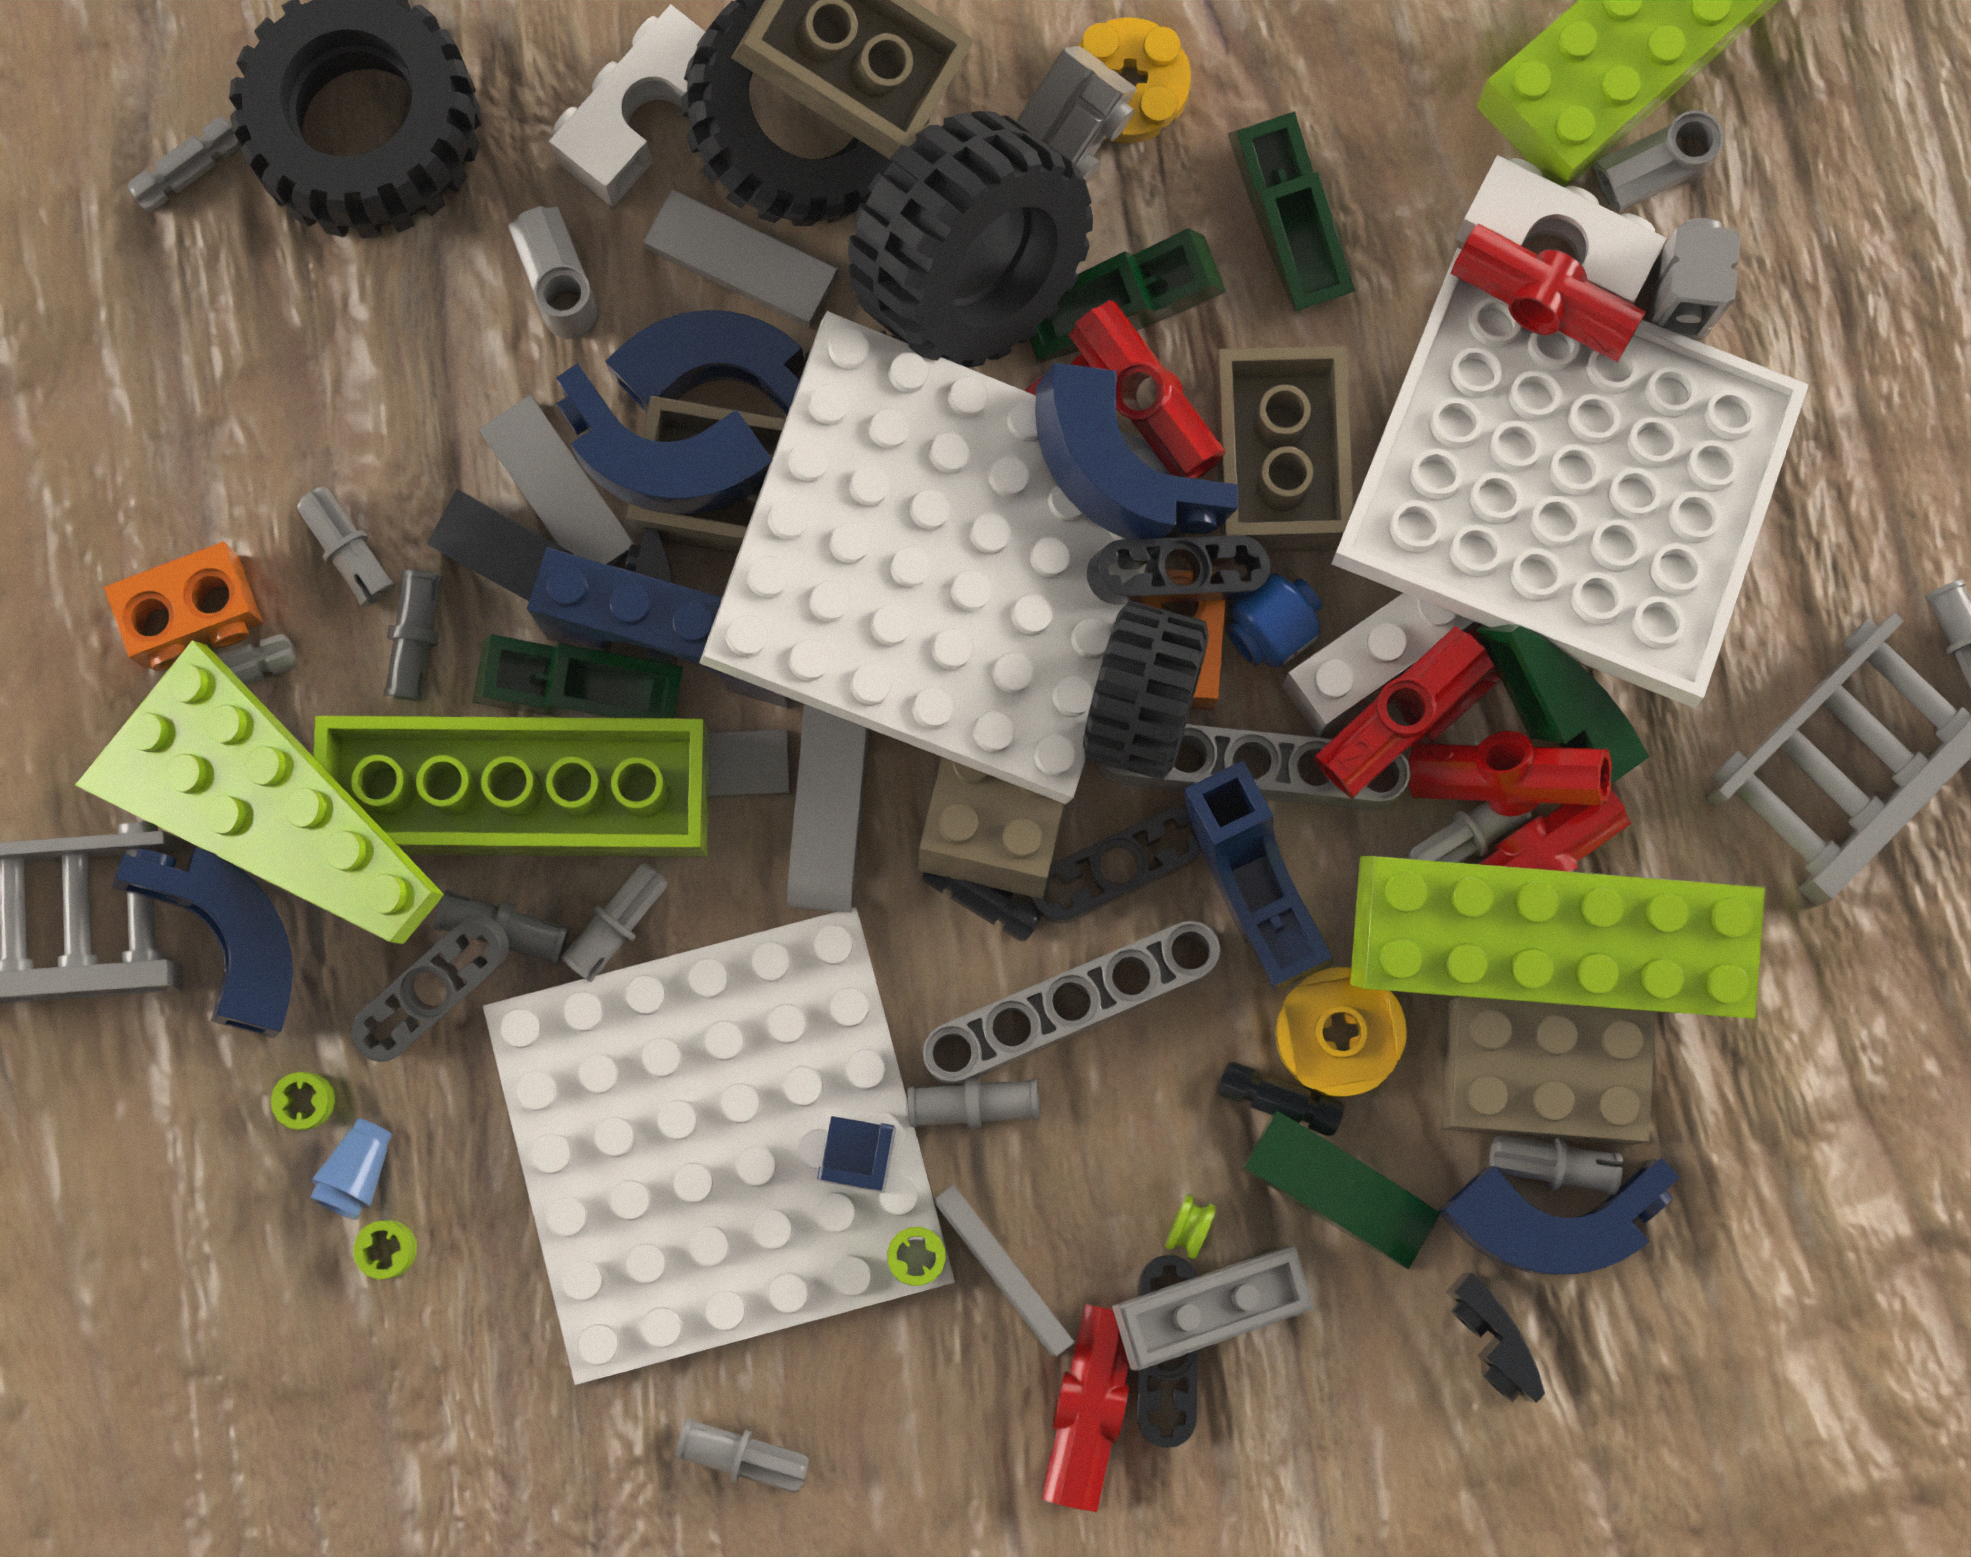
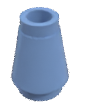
M357 1118L353 1128L348 1131L311 1181L316 1186L310 1199L332 1212L352 1220H357L363 1207L371 1208L387 1153V1145L392 1134L374 1123Z

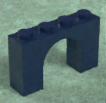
M546 547L527 610L548 640L604 652H610L613 641L664 652L695 663L719 675L729 692L789 709L791 698L699 663L723 597Z

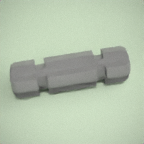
M217 117L201 129L204 133L203 136L198 139L194 135L155 162L154 165L157 169L149 174L147 170H144L129 181L128 188L130 193L147 212L154 211L169 200L166 194L174 190L176 194L215 167L214 159L221 155L223 159H226L241 148V144L234 135L232 125L228 120L223 117Z
M283 634L260 640V647L257 648L248 644L217 655L244 685L263 679L264 672L270 671L275 675L293 669L296 666L294 648L290 640Z

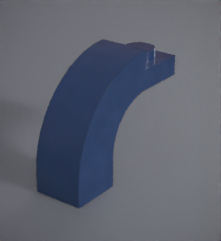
M720 310L681 313L658 321L635 334L605 361L612 379L646 414L650 396L679 400L688 391L701 384L717 380H733L757 388L788 416L802 376L801 374L797 378L795 374L805 366L802 347L778 328L745 314Z
M1054 362L1036 386L1035 415L1038 441L1048 469L1059 488L1094 523L1124 539L1164 538L1176 525L1177 529L1183 533L1207 534L1217 530L1238 509V484L1168 475L1151 468L1131 451L1123 439L1117 423V371Z
M578 363L556 377L565 397L556 403L560 412L577 436L588 430L586 434L570 443L578 462L599 485L618 498L643 509L660 513L697 514L730 506L742 501L762 488L772 459L737 409L705 431L689 439L675 442L653 441L636 435L617 420Z
M1242 760L1185 788L1188 814L1211 874L1244 942L1250 944L1274 991L1277 992L1333 964V956L1303 903L1280 854L1273 830L1274 816L1244 761Z
M197 847L189 858L186 871L175 868L177 861L175 858L159 852L139 849L136 857L124 854L119 863L112 888L184 908L203 920L214 933L222 952L223 977L211 1022L270 1038L276 1037L282 1030L292 991L293 967L289 939L284 924L265 892L244 871L232 863Z
M1662 1158L1648 1160L1619 1187L1615 1195H1610L1588 1213L1574 1218H1564L1547 1214L1533 1207L1514 1189L1495 1166L1483 1168L1437 1211L1440 1212L1443 1219L1466 1243L1486 1257L1507 1267L1537 1274L1586 1273L1618 1263L1636 1253L1650 1242L1632 1221L1638 1217L1643 1223H1646L1666 1207L1673 1199L1667 1189L1680 1177Z

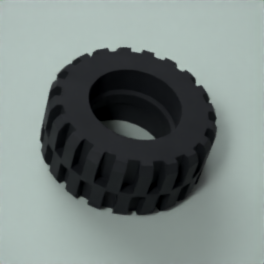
M290 0L281 5L285 12L283 17L275 23L266 17L254 30L259 39L256 47L243 46L236 64L244 78L235 77L231 80L229 99L236 108L230 116L234 135L242 145L241 152L266 191L279 206H286L296 220L308 227L318 221L326 234L345 237L348 234L349 227H355L362 239L381 237V226L394 224L399 233L414 227L415 224L411 216L423 209L432 217L445 206L441 197L443 191L447 187L453 191H458L468 177L462 162L463 160L468 162L475 160L479 140L474 130L481 126L480 106L474 95L476 89L459 49L448 30L441 29L436 17L422 5H415L411 9L408 0H312L302 5L299 0ZM375 69L390 72L407 81L413 94L408 116L399 131L379 148L356 156H332L312 149L305 142L303 122L308 106L318 91L334 78L355 70Z
M732 0L719 13L697 43L698 47L688 62L684 80L688 84L686 93L681 97L682 117L689 118L691 129L686 134V138L691 152L700 151L706 162L701 171L712 185L719 180L730 191L726 197L727 200L740 209L746 204L758 209L757 218L776 223L782 218L791 220L793 226H813L818 221L827 220L828 223L847 218L858 210L860 204L866 205L872 193L868 187L877 173L883 175L893 161L854 136L841 151L822 159H807L793 155L769 139L759 126L751 107L749 85L753 72L731 58L765 0Z
M977 111L971 112V114L961 113L944 118L943 126L929 125L916 134L917 141L909 147L902 145L890 157L893 163L883 175L877 173L868 187L872 193L866 205H859L854 218L855 226L858 228L857 233L850 236L848 246L849 260L852 262L848 266L852 289L856 292L857 301L863 310L900 341L909 344L908 347L921 357L935 361L942 357L966 368L984 365L986 358L998 360L1010 354L1011 346L1017 342L1025 344L1037 334L1035 328L1045 318L1050 320L1060 308L1057 303L1065 291L1071 292L1078 279L1076 269L1079 262L1086 260L1090 247L1086 233L1093 231V214L1091 206H1089L1091 204L1089 190L1085 179L1081 177L1080 170L1076 165L1007 115L1000 116L996 112Z

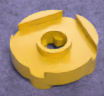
M1133 17L1117 18L1105 23H1096L1085 31L1083 39L1078 46L1086 49L1106 64L1107 68L1114 70L1116 73H1122L1123 68L1130 67L1136 69L1137 74L1143 75L1146 79V83L1136 84L1135 88L1137 91L1128 103L1135 110L1128 125L1113 142L1140 143L1148 141L1159 135L1161 129L1170 125L1174 119L1175 121L1184 111L1188 100L1191 70L1188 57L1183 51L1180 38L1175 31L1168 27L1159 26L1149 20Z
M1350 967L1327 968L1307 976L1285 997L1275 1026L1276 1046L1285 1068L1294 1076L1300 1086L1324 1096L1335 1098L1353 1097L1376 1088L1394 1070L1404 1051L1407 1039L1406 1020L1397 997L1391 991L1363 989L1350 985ZM1336 1014L1343 1015L1345 1024H1356L1358 1028V1036L1349 1039V1050L1346 1051L1337 1050L1335 1042L1325 1041L1323 1037V1029H1327L1332 1025L1331 1016Z

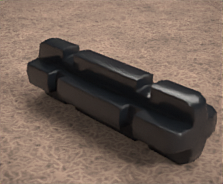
M926 872L923 873L922 880L925 884L942 894L945 889L953 893L950 899L992 925H995L997 920L1003 923L1002 931L1019 941L1025 942L1030 938L1041 920L1042 913L1037 907L1021 898L1019 903L1012 900L1013 892L963 879H952L949 876L944 877Z
M1229 1062L1225 1067L1218 1085V1093L1221 1096L1238 1103L1243 1102V1099L1251 1101L1250 1107L1270 1115L1279 1111L1297 1123H1301V1121L1309 1123L1308 1129L1326 1136H1331L1338 1130L1344 1114V1105L1340 1101L1324 1095L1319 1096L1318 1099L1311 1096V1090L1265 1073L1261 1077L1253 1075L1254 1069L1236 1062Z

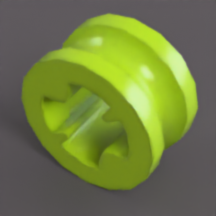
M295 1072L286 1075L278 1081L272 1091L270 1101L272 1112L278 1122L287 1128L307 1130L317 1128L328 1120L334 1109L335 1095L329 1081L321 1075L311 1072ZM296 1085L298 1089H309V1085H311L316 1091L311 1099V1103L316 1110L310 1117H308L307 1112H298L297 1117H295L289 1110L295 1102L290 1091Z
M1186 1194L1170 1229L1165 1248L1173 1250L1175 1247L1181 1246L1186 1249L1187 1257L1195 1260L1206 1238L1217 1206L1208 1203L1205 1207H1199L1194 1202V1196Z
M393 1220L376 1221L363 1227L356 1236L353 1245L354 1261L359 1270L368 1277L375 1279L395 1278L402 1275L412 1266L417 1254V1243L412 1231L403 1223ZM381 1231H388L387 1240L397 1238L401 1251L395 1252L392 1255L393 1266L388 1269L382 1268L384 1260H374L373 1262L369 1253L370 1248L378 1245L377 1234Z
M908 1227L898 1232L891 1240L887 1250V1264L891 1273L900 1282L910 1286H922L934 1281L942 1273L946 1263V1249L942 1240L932 1230L924 1227ZM912 1237L925 1238L926 1250L936 1253L934 1266L931 1270L923 1266L925 1274L921 1276L908 1274V1263L898 1260L900 1246L904 1243L907 1247H910L911 1244L908 1239Z

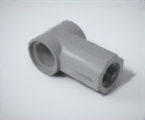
M1687 111L1676 117L1670 126L1596 161L1593 168L1598 179V186L1607 203L1619 213L1681 182L1690 183L1701 179L1707 174L1723 146L1724 134L1721 124L1714 116L1705 111ZM1682 137L1696 139L1703 146L1705 154L1699 157L1685 155L1678 148L1676 139Z
M539 206L520 213L519 217L508 225L544 323L558 337L567 339L581 337L589 332L596 323L598 309L590 283L585 276L558 206L552 208ZM575 293L581 296L578 303L571 309L561 311L552 308L553 302L562 294Z

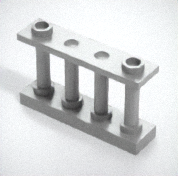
M1895 612L1878 625L1870 618L1865 620L1842 643V646L1849 654L1747 757L1737 750L1711 776L1719 786L1705 800L1713 808L1728 800L1736 792L1807 861L1804 868L1811 875L1798 890L1816 907L1832 900L1971 758V712L1969 713L1963 707L1956 710L1885 642L1904 622ZM1865 660L1938 728L1934 734L1942 742L1927 757L1920 751L1913 755L1841 686ZM1822 704L1895 772L1891 778L1899 786L1883 802L1876 795L1869 799L1798 730ZM1778 748L1851 816L1848 823L1855 830L1840 846L1832 840L1825 843L1754 775L1755 771Z
M129 822L118 825L119 834L0 842V1004L184 991L183 965L167 959L162 960V951L155 950L154 899L127 892L129 951L122 952V963L98 964V955L91 954L88 858L123 856L124 854L136 857L139 849L159 853L179 852L178 839L164 831H158V826L150 822ZM62 860L64 956L58 957V967L34 969V960L27 959L24 863Z

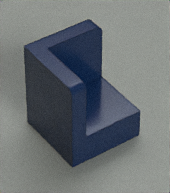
M831 1116L822 1167L819 1166L817 1180L885 1193L896 1127L890 1124L881 1123L879 1125Z

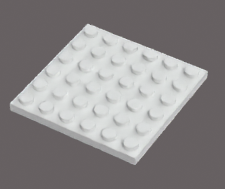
M1457 248L1331 564L1488 627L1507 624L1521 625L1548 640L1579 663L1696 709L1705 696L1809 384L1644 320L1639 324L1618 362L1559 331L1551 335L1533 333L1523 328L1512 318L1508 309L1509 304L1450 274L1462 250Z
M827 311L820 323L699 663L1067 804L1074 798L1086 760L1083 737L1102 660L1116 617L1126 605H1114L1100 600L1092 592L1088 584L1087 566L1090 559L1109 543L1124 538L1107 531L1084 515L1066 497L1054 480L1044 460L1038 441L1035 395L942 357L938 361L921 357L909 348V344ZM1120 430L1128 447L1141 461L1159 472L1171 475L1146 440ZM1115 561L1108 567L1110 575H1119L1123 584L1134 575L1144 573L1146 564L1139 569L1124 570L1120 569L1118 562Z
M852 907L851 913L837 911L596 975L592 982L585 978L483 1005L575 1385L955 1283L914 1127H910L908 1100L857 907ZM831 1116L879 1125L881 1123L890 1124L896 1127L885 1193L817 1180L819 1166L822 1167ZM908 1227H924L932 1230L942 1240L946 1249V1263L942 1273L934 1281L926 1285L910 1286L900 1282L891 1273L887 1264V1250L891 1240L898 1232ZM912 1237L908 1239L911 1244L910 1247H907L904 1243L900 1246L898 1260L908 1263V1274L921 1276L925 1274L923 1266L930 1270L934 1266L936 1253L926 1250L925 1238Z

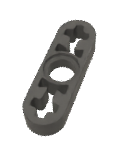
M474 916L464 920L452 929L357 1014L351 1029L352 1040L357 1050L366 1058L378 1062L392 1060L405 1051L503 964L508 955L509 941L502 926L491 918ZM464 934L471 940L478 938L480 935L483 936L489 943L483 952L489 961L487 962L485 958L478 956L458 972L456 967L450 962L468 947L469 942ZM442 953L445 959L441 958L439 954ZM431 972L443 980L446 986V998L442 1004L436 1006L427 1005L417 997L414 990V982L419 973ZM462 978L467 980V984L463 983ZM402 1006L410 1016L392 1031L391 1036L393 1039L387 1037L381 1042L377 1040L372 1033L378 1026L376 1020L379 1022L386 1020Z

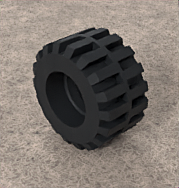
M1129 601L1121 609L1109 637L1088 713L1083 737V748L1087 760L1163 780L1172 770L1182 741L1208 644L1209 634L1206 621Z

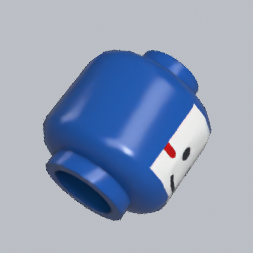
M1272 573L1269 574L1266 582L1247 596L1233 600L1230 603L1229 618L1231 622L1225 626V630L1236 649L1253 666H1257L1262 662L1269 667H1281L1318 639L1320 623L1316 612L1322 608V603L1315 591L1302 578H1298L1292 583L1286 577Z

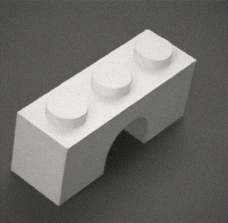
M671 4L659 18L652 16L640 26L632 40L633 47L619 63L615 61L608 63L595 78L592 85L593 92L578 109L576 107L567 109L559 117L552 129V138L549 140L556 162L612 208L653 163L647 141L628 125L632 114L639 106L652 100H666L682 109L681 97L686 93L688 84L684 80L687 65L695 54L698 47L697 43L705 33L703 29Z
M1499 155L1496 156L1455 238L1465 243L1478 223L1521 246L1527 240L1537 235L1549 234L1560 237L1574 250L1577 261L1585 269L1587 281L1632 305L1666 240V237L1656 233L1653 225L1644 218L1630 213L1619 215L1599 205L1598 199L1587 190L1576 186H1566L1564 188L1544 178L1542 172L1535 165L1518 158L1507 160Z
M1402 593L1288 672L1282 687L1319 737L1370 702L1372 697L1383 689L1386 684L1405 673L1454 626L1468 633L1478 622Z

